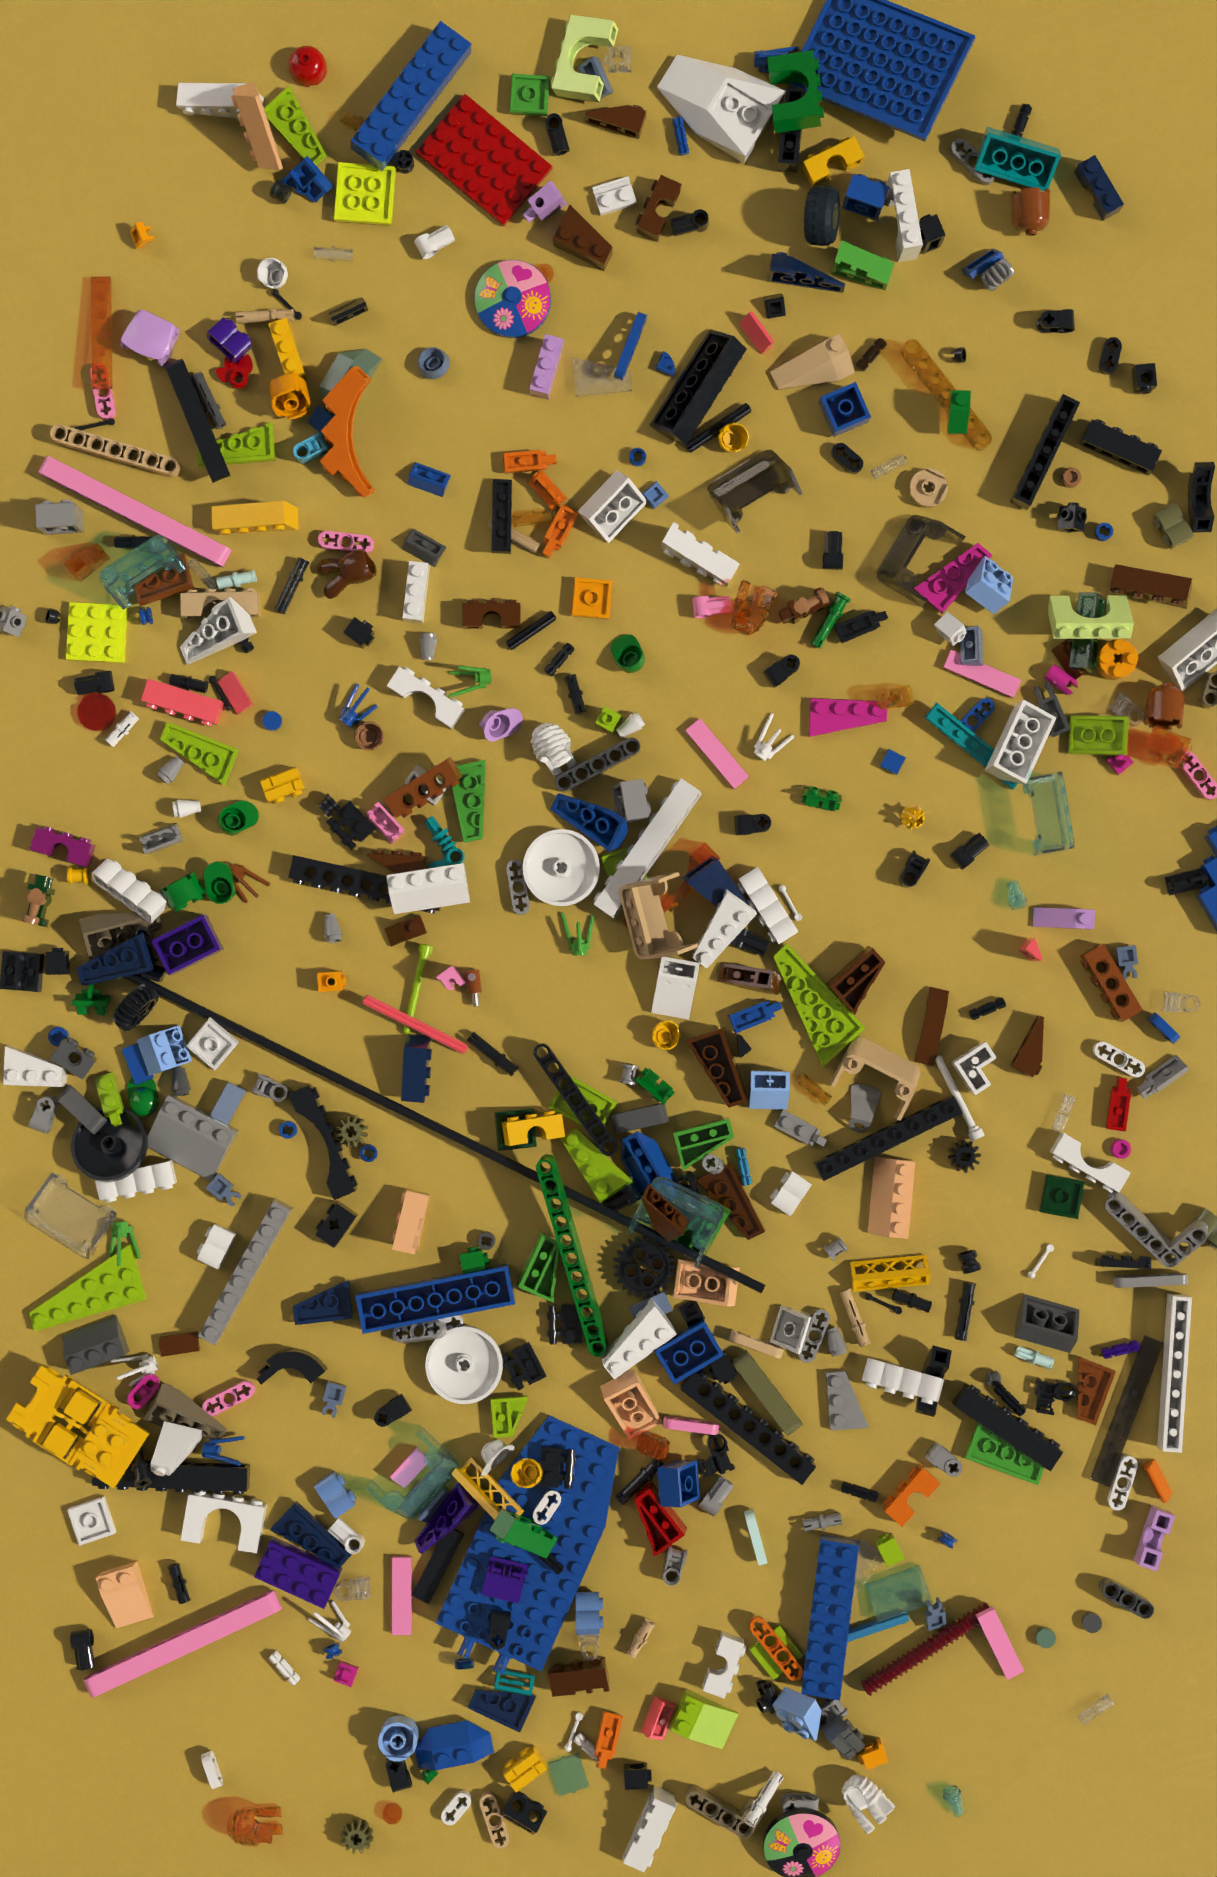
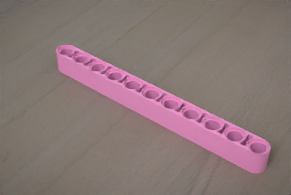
M46 455L38 471L40 475L220 567H224L232 551L228 547Z
M268 1591L85 1677L83 1681L91 1698L96 1697L281 1610L282 1606L275 1591Z

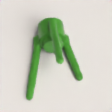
M457 666L458 669L466 671H450L451 675L474 676V681L478 685L456 691L448 696L451 698L480 688H486V684H491L490 669Z
M561 912L560 915L568 940L569 951L572 950L573 956L587 955V950L590 949L594 916H590L586 943L585 939H581L580 922L576 923L577 940L572 942L565 915Z
M128 1221L113 1222V1227H111L109 1256H113L115 1238H117V1266H121V1238L127 1237V1233H129L137 1259L141 1258L133 1234V1227L128 1226Z

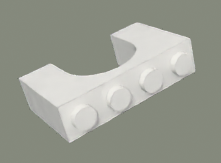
M910 169L890 172L886 186H889L887 202L888 206L895 205L898 236L895 248L898 262L914 260L918 258L923 243Z
M192 1490L188 1494L181 1541L200 1544L203 1540L208 1514L213 1510L223 1508L234 1512L240 1520L241 1534L238 1550L251 1553L259 1551L267 1503H263V1500L257 1498L245 1500L243 1496L239 1495L228 1497L224 1493L210 1494L206 1493V1491L195 1493Z

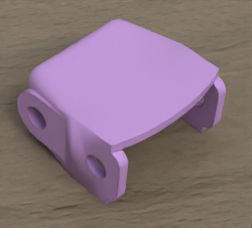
M139 309L127 326L121 338L120 346L124 350L130 348L140 355L158 360L159 366L164 368L172 355L180 328L146 310Z

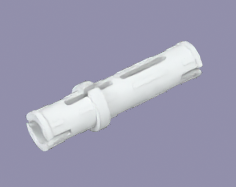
M772 1772L758 1798L753 1800L752 1807L744 1818L745 1823L750 1827H755L759 1817L765 1813L768 1802L784 1777L779 1772Z

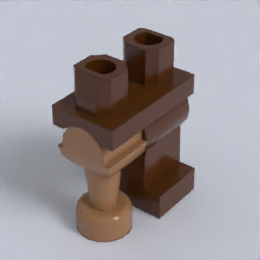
M820 587L814 590V596L811 598L801 597L795 603L793 600L788 601L786 608L780 610L778 614L782 623L785 624L793 621L795 624L800 619L828 607L830 601L824 588Z

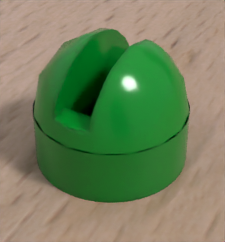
M426 1769L427 1772L422 1771V1778L427 1785L439 1774L436 1770Z

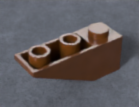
M372 850V853H367V857L396 874L426 869V857L422 856L420 852H410V855H402L403 852L391 851V854H383L382 850Z
M648 1184L643 1194L642 1202L654 1229L668 1242L684 1235L690 1220Z

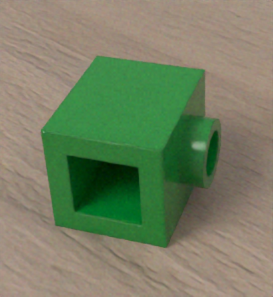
M478 1246L467 1248V1252H462L459 1255L463 1274L485 1270L487 1268L486 1264H489L488 1253H484V1250L479 1249Z

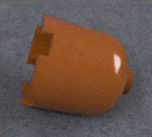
M1039 187L1023 188L1021 193L1016 194V191H1012L1014 227L1020 232H1025L1026 236L1037 235V231L1043 230L1049 223L1050 189L1046 188L1045 192H1040Z
M1163 682L1162 685L1153 687L1147 697L1143 719L1144 725L1151 723L1153 728L1161 730H1171L1172 726H1177L1180 729L1183 725L1185 696L1182 690L1170 682Z

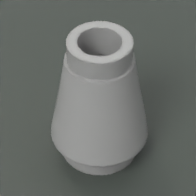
M421 632L419 642L422 660H433L438 640L436 633Z
M175 756L158 769L159 772L156 775L168 785L174 781L184 762Z
M325 915L324 939H326L327 943L341 941L343 934L336 915Z
M838 1327L828 1329V1351L831 1352V1356L845 1354L847 1346Z

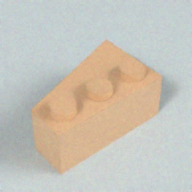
M407 1189L406 1193H402L400 1204L403 1206L401 1212L397 1214L396 1223H398L397 1231L394 1230L392 1242L394 1243L392 1250L414 1255L418 1251L430 1194Z

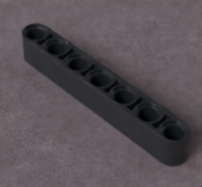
M183 359L165 365L212 483L231 476Z
M545 1043L538 1044L533 1051L538 1063L600 1151L606 1156L614 1155L618 1146L612 1134L550 1046ZM539 1047L547 1049L548 1054L546 1057H540L537 1054ZM552 1062L557 1063L559 1066V1070L556 1073H551L548 1069V1065ZM562 1078H566L570 1082V1086L567 1089H563L559 1085V1081ZM573 1094H578L581 1097L579 1104L571 1103L570 1097ZM584 1110H589L592 1113L590 1120L582 1118L581 1113ZM601 1126L603 1134L600 1136L594 1135L592 1132L593 1127ZM612 1142L614 1150L611 1152L605 1151L603 1148L604 1143Z

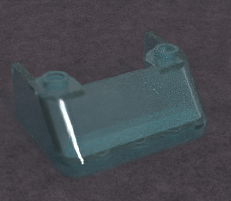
M1062 772L1029 778L1027 784H1023V790L1025 794L1031 797L1037 835L1035 840L1032 841L1033 849L1036 851L1033 852L1034 856L1073 849L1074 836Z
M656 1177L652 1181L651 1186L690 1220L687 1229L694 1232L691 1238L692 1244L697 1249H700L695 1266L699 1267L720 1224L724 1209L719 1203L665 1177ZM642 1201L632 1218L628 1231L629 1234L633 1233L639 1220L647 1224L652 1223Z
M422 1426L418 1428L416 1435L430 1447L425 1452L423 1460L425 1465L431 1469L406 1497L397 1491H390L386 1494L372 1479L365 1488L388 1510L406 1519L415 1518L453 1477L451 1473L455 1468H459L458 1460Z

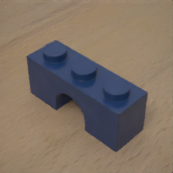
M1096 155L1078 164L1074 173L1082 187H1088L1093 193L1095 199L1093 205L1102 221L1118 213L1124 203Z

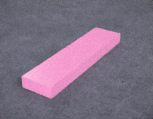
M950 650L943 666L946 670L1011 698H1014L1021 682L1020 679L986 664L982 666L961 665V654Z
M700 718L685 730L733 789L749 777Z
M393 1556L392 1635H411L412 1556Z
M993 1606L976 1614L978 1622L1006 1679L1008 1680L1024 1672Z

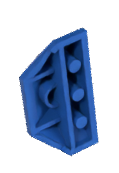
M639 1131L623 1138L620 1160L640 1194L643 1196L647 1185L650 1184L669 1202L675 1200V1174L657 1142Z
M469 1720L429 1727L417 1744L415 1753L418 1768L441 1770L474 1763L494 1753V1748L489 1731L484 1730Z

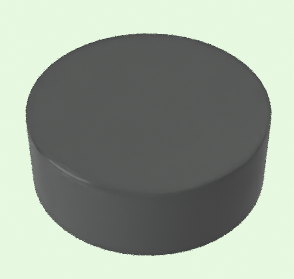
M1088 1612L1082 1617L1081 1623L1087 1632L1096 1633L1101 1629L1102 1620L1096 1613Z

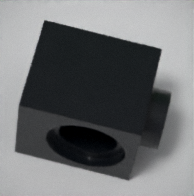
M1155 363L1137 364L1133 367L1134 392L1148 394L1156 388ZM1141 376H1146L1149 382H1142Z
M52 948V952H46V975L70 974L69 951H63V948Z
M647 1763L624 1764L625 1790L648 1789V1782H652L651 1769H647Z

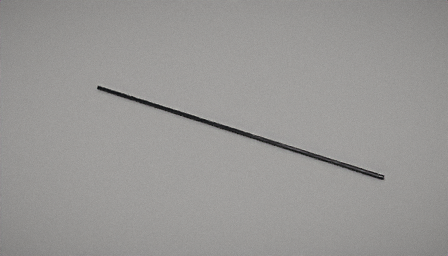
M139 974L123 977L139 986L147 983L156 990L159 996L206 1019L211 1017L220 1026L540 1184L537 1171L149 979L143 978ZM552 1180L547 1181L550 1186H556ZM563 1185L567 1198L759 1293L763 1292L765 1284L676 1240L668 1242L656 1230Z

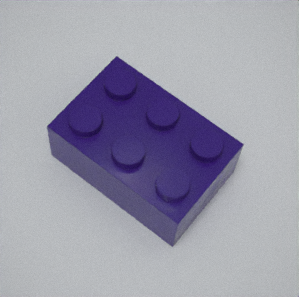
M201 915L151 940L168 975H174L224 950L207 915Z

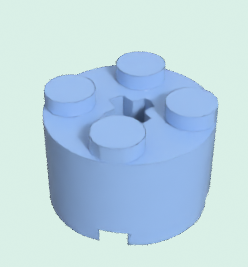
M396 1715L385 1721L379 1734L378 1746L386 1758L391 1761H404L414 1753L419 1738L416 1722L403 1715Z

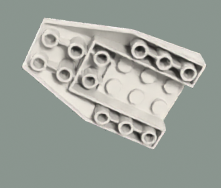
M681 55L675 57L657 86V89L696 135L743 164L754 149L757 138L773 115L772 105L781 104L784 101L786 92L736 68Z

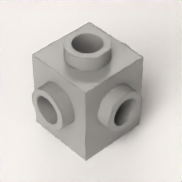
M10 605V608L1 607L0 631L19 637L25 627L27 616L21 614V609Z

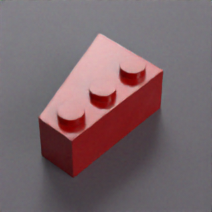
M651 1482L637 1492L634 1501L655 1557L685 1536L687 1527L672 1507L660 1506L659 1490Z

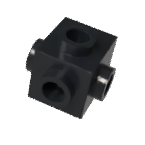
M1069 502L1067 506H1060L1057 529L1067 533L1084 532L1087 518L1086 508L1080 507L1079 503Z

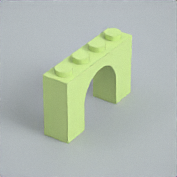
M570 15L569 22L566 23L565 38L561 42L560 57L556 61V73L551 80V88L558 97L600 102L604 83L599 76L574 71L573 61L577 53L586 46L614 47L618 27L613 20Z
M1107 595L1106 616L1100 618H1087L1077 614L1072 609L1069 596H1050L1047 612L1054 639L1131 638L1134 621L1126 595Z

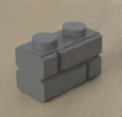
M837 1716L831 1721L832 1723H828L823 1727L822 1731L828 1741L846 1759L850 1760L856 1755V1752H860L865 1747L862 1741L864 1736L858 1728L853 1726L849 1719L844 1720L841 1716Z

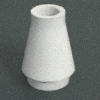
M637 712L631 713L616 731L621 738H624L643 729L642 726L645 725V722Z
M177 800L172 802L174 817L182 818L196 812H201L200 800Z

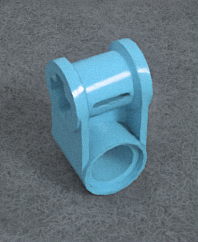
M322 432L316 433L294 446L293 453L297 462L306 464L327 454L331 447L327 446ZM302 449L307 451L304 457L297 455Z

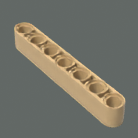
M61 424L54 425L50 430L51 438L57 444L171 478L177 477L181 472L178 462L173 457ZM60 431H64V437L57 439V434ZM77 437H83V441L80 444H75ZM96 442H101V447L97 450H94V444ZM115 447H119V453L112 455V450ZM138 453L137 459L130 460L131 454ZM151 458H156V463L149 466L148 461ZM170 463H174V469L172 471H167V465Z

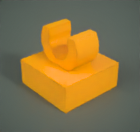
M143 222L135 223L130 230L136 249L143 248L146 243L152 242L155 238L154 236L147 235V232L151 230V226L144 227Z

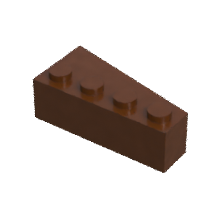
M1117 564L1114 566L1110 583V591H1113V594H1127L1136 599H1147L1187 609L1192 589V578Z
M724 1027L687 1039V1044L703 1066L708 1077L712 1080L728 1108L747 1102L748 1097Z

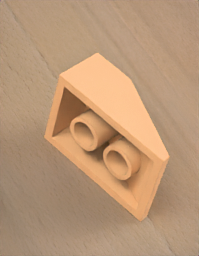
M678 1259L673 1298L727 1307L735 1306L738 1282L696 1261ZM729 1266L737 1271L740 1270V1267Z
M635 1369L600 1386L604 1401L629 1440L663 1423Z
M137 1561L102 1571L98 1574L96 1581L100 1595L116 1628L154 1617Z

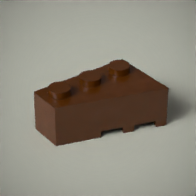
M569 205L553 237V246L604 271L613 255V247Z
M867 946L831 978L826 985L847 1009L855 1015L862 1000L865 999L867 991L883 968L885 961L874 948Z
M594 1656L589 1658L588 1661L574 1660L567 1665L558 1663L552 1665V1668H548L552 1697L575 1695L576 1692L586 1690V1693H593V1689L603 1688L604 1692L610 1691L605 1657Z

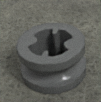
M483 1232L478 1238L479 1246L484 1250L491 1249L495 1244V1236L490 1232ZM482 1237H491L492 1241L490 1243L492 1244L489 1246L487 1244L483 1245L481 1241L484 1239Z

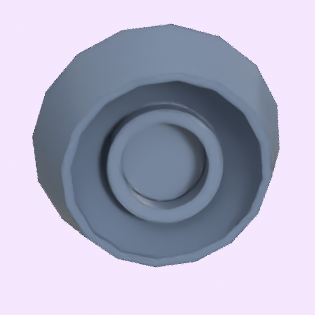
M436 347L427 348L421 352L418 358V371L427 379L440 378L448 371L450 360L443 350Z

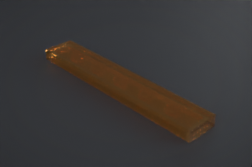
M91 277L92 388L113 389L111 277Z

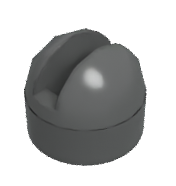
M990 1370L986 1374V1384L991 1386L1000 1385V1373L996 1370L995 1373H992Z

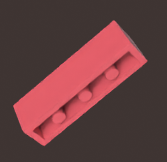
M152 679L147 680L141 701L146 703V707L157 710V707L164 708L165 713L175 715L177 712L183 714L182 718L193 721L196 718L201 720V724L210 727L212 724L218 725L224 706L222 701Z

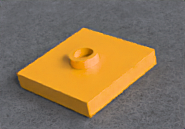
M574 577L571 616L609 620L613 581Z

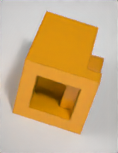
M342 971L317 973L318 992L344 991L346 975H343ZM330 978L335 980L334 985H329L328 980Z
M880 1738L876 1739L877 1743L865 1744V1747L857 1753L860 1764H865L867 1770L888 1762Z

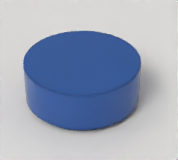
M269 711L263 716L262 722L266 729L276 731L282 725V717L275 711Z
M55 1027L48 1034V1039L54 1046H58L64 1037L69 1038L68 1031L63 1027Z

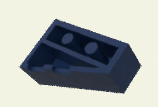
M407 1035L403 1053L401 1101L424 1103L426 1096L430 1095V1085H427V1078L430 1079L431 1067H428L429 1060L432 1058V1049H430L431 1038L426 1035Z

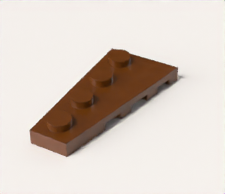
M731 1162L724 1165L722 1172L719 1174H711L709 1172L696 1179L711 1198L731 1210L728 1217L747 1240L766 1231Z

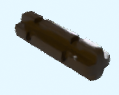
M878 338L874 343L875 345H872L862 356L863 359L856 363L859 370L864 372L869 367L868 364H871L881 353L880 350L883 351L887 346L884 339Z

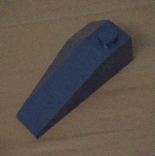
M784 252L772 253L768 282L843 293L845 283L792 256H787Z

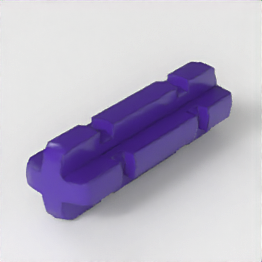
M1134 1340L1128 1344L1125 1342L1113 1345L1111 1348H1102L1101 1353L1104 1359L1112 1358L1113 1355L1116 1357L1128 1354L1130 1351H1139L1140 1346L1138 1341Z

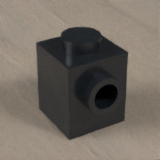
M356 617L353 618L343 632L363 649L365 646H370L375 639L373 636L375 633L372 630L373 626L366 620L361 622Z
M725 1351L723 1352L724 1356L710 1363L712 1368L709 1371L714 1380L718 1379L719 1383L724 1382V1384L733 1381L735 1379L734 1376L737 1374Z

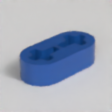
M1154 1012L1147 1019L1170 1043L1174 1044L1180 1038V1035L1157 1013Z

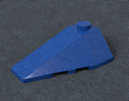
M560 793L557 794L550 809L609 852L620 847L628 833L626 820L611 809Z

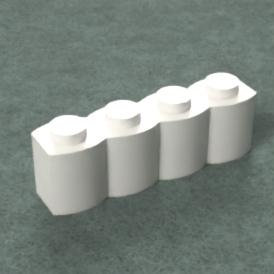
M107 858L92 872V881L115 899L121 901L130 910L136 912L144 920L152 923L167 908V901L164 895L152 891L146 882L137 880L131 871L127 872L121 869L122 867L117 861Z
M758 867L737 879L739 881L737 887L742 894L746 893L749 897L747 903L759 913L757 918L762 926L766 925L770 932L767 934L773 943L777 942V944H780L798 933L797 928Z
M170 1160L139 1167L131 1175L119 1181L99 1182L95 1180L99 1201L105 1200V1203L116 1201V1197L122 1195L126 1199L134 1197L135 1193L140 1191L143 1194L154 1192V1188L161 1187V1190L173 1188L172 1184L177 1183L173 1161Z
M867 1358L862 1381L866 1382L865 1386L877 1389V1386L885 1387V1392L895 1394L896 1391L903 1392V1397L914 1399V1396L922 1398L921 1402L931 1405L933 1401H939L944 1382L943 1379L871 1358Z

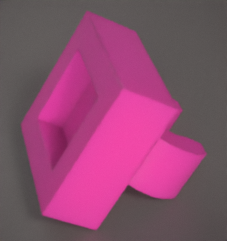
M1111 755L1105 760L1117 775L1134 763L1128 755Z
M340 1661L333 1681L352 1687L359 1667Z

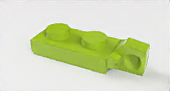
M111 1072L94 1078L105 1117L110 1118L111 1124L114 1127L121 1125L120 1114L123 1113L124 1107L115 1074Z

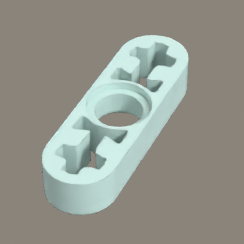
M753 1509L744 1511L758 1566L768 1564Z

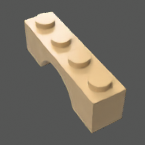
M245 588L243 592H236V589H224V592L206 589L204 593H197V590H186V593H180L181 617L184 619H203L211 606L229 597L236 601L250 617H261L260 594L253 588Z

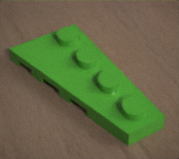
M486 760L457 766L463 777L458 779L460 783L454 786L452 790L464 843L483 839Z
M977 1422L965 1458L1038 1485L1045 1467Z

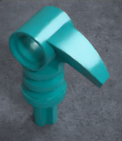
M433 816L426 819L424 824L434 836L431 840L433 842L438 841L439 844L437 846L443 848L441 852L444 854L442 860L428 863V867L436 868L463 863L465 861V854L462 850L455 847L456 842L450 840L452 836H447L448 829L443 830ZM459 852L461 854L460 861L452 862L451 854Z

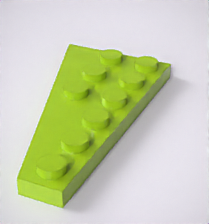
M786 944L773 958L822 1067H824L857 1037L865 1027L798 954Z
M129 1244L121 1250V1266H117L116 1253L31 1311L29 1315L34 1331L146 1300L132 1245Z

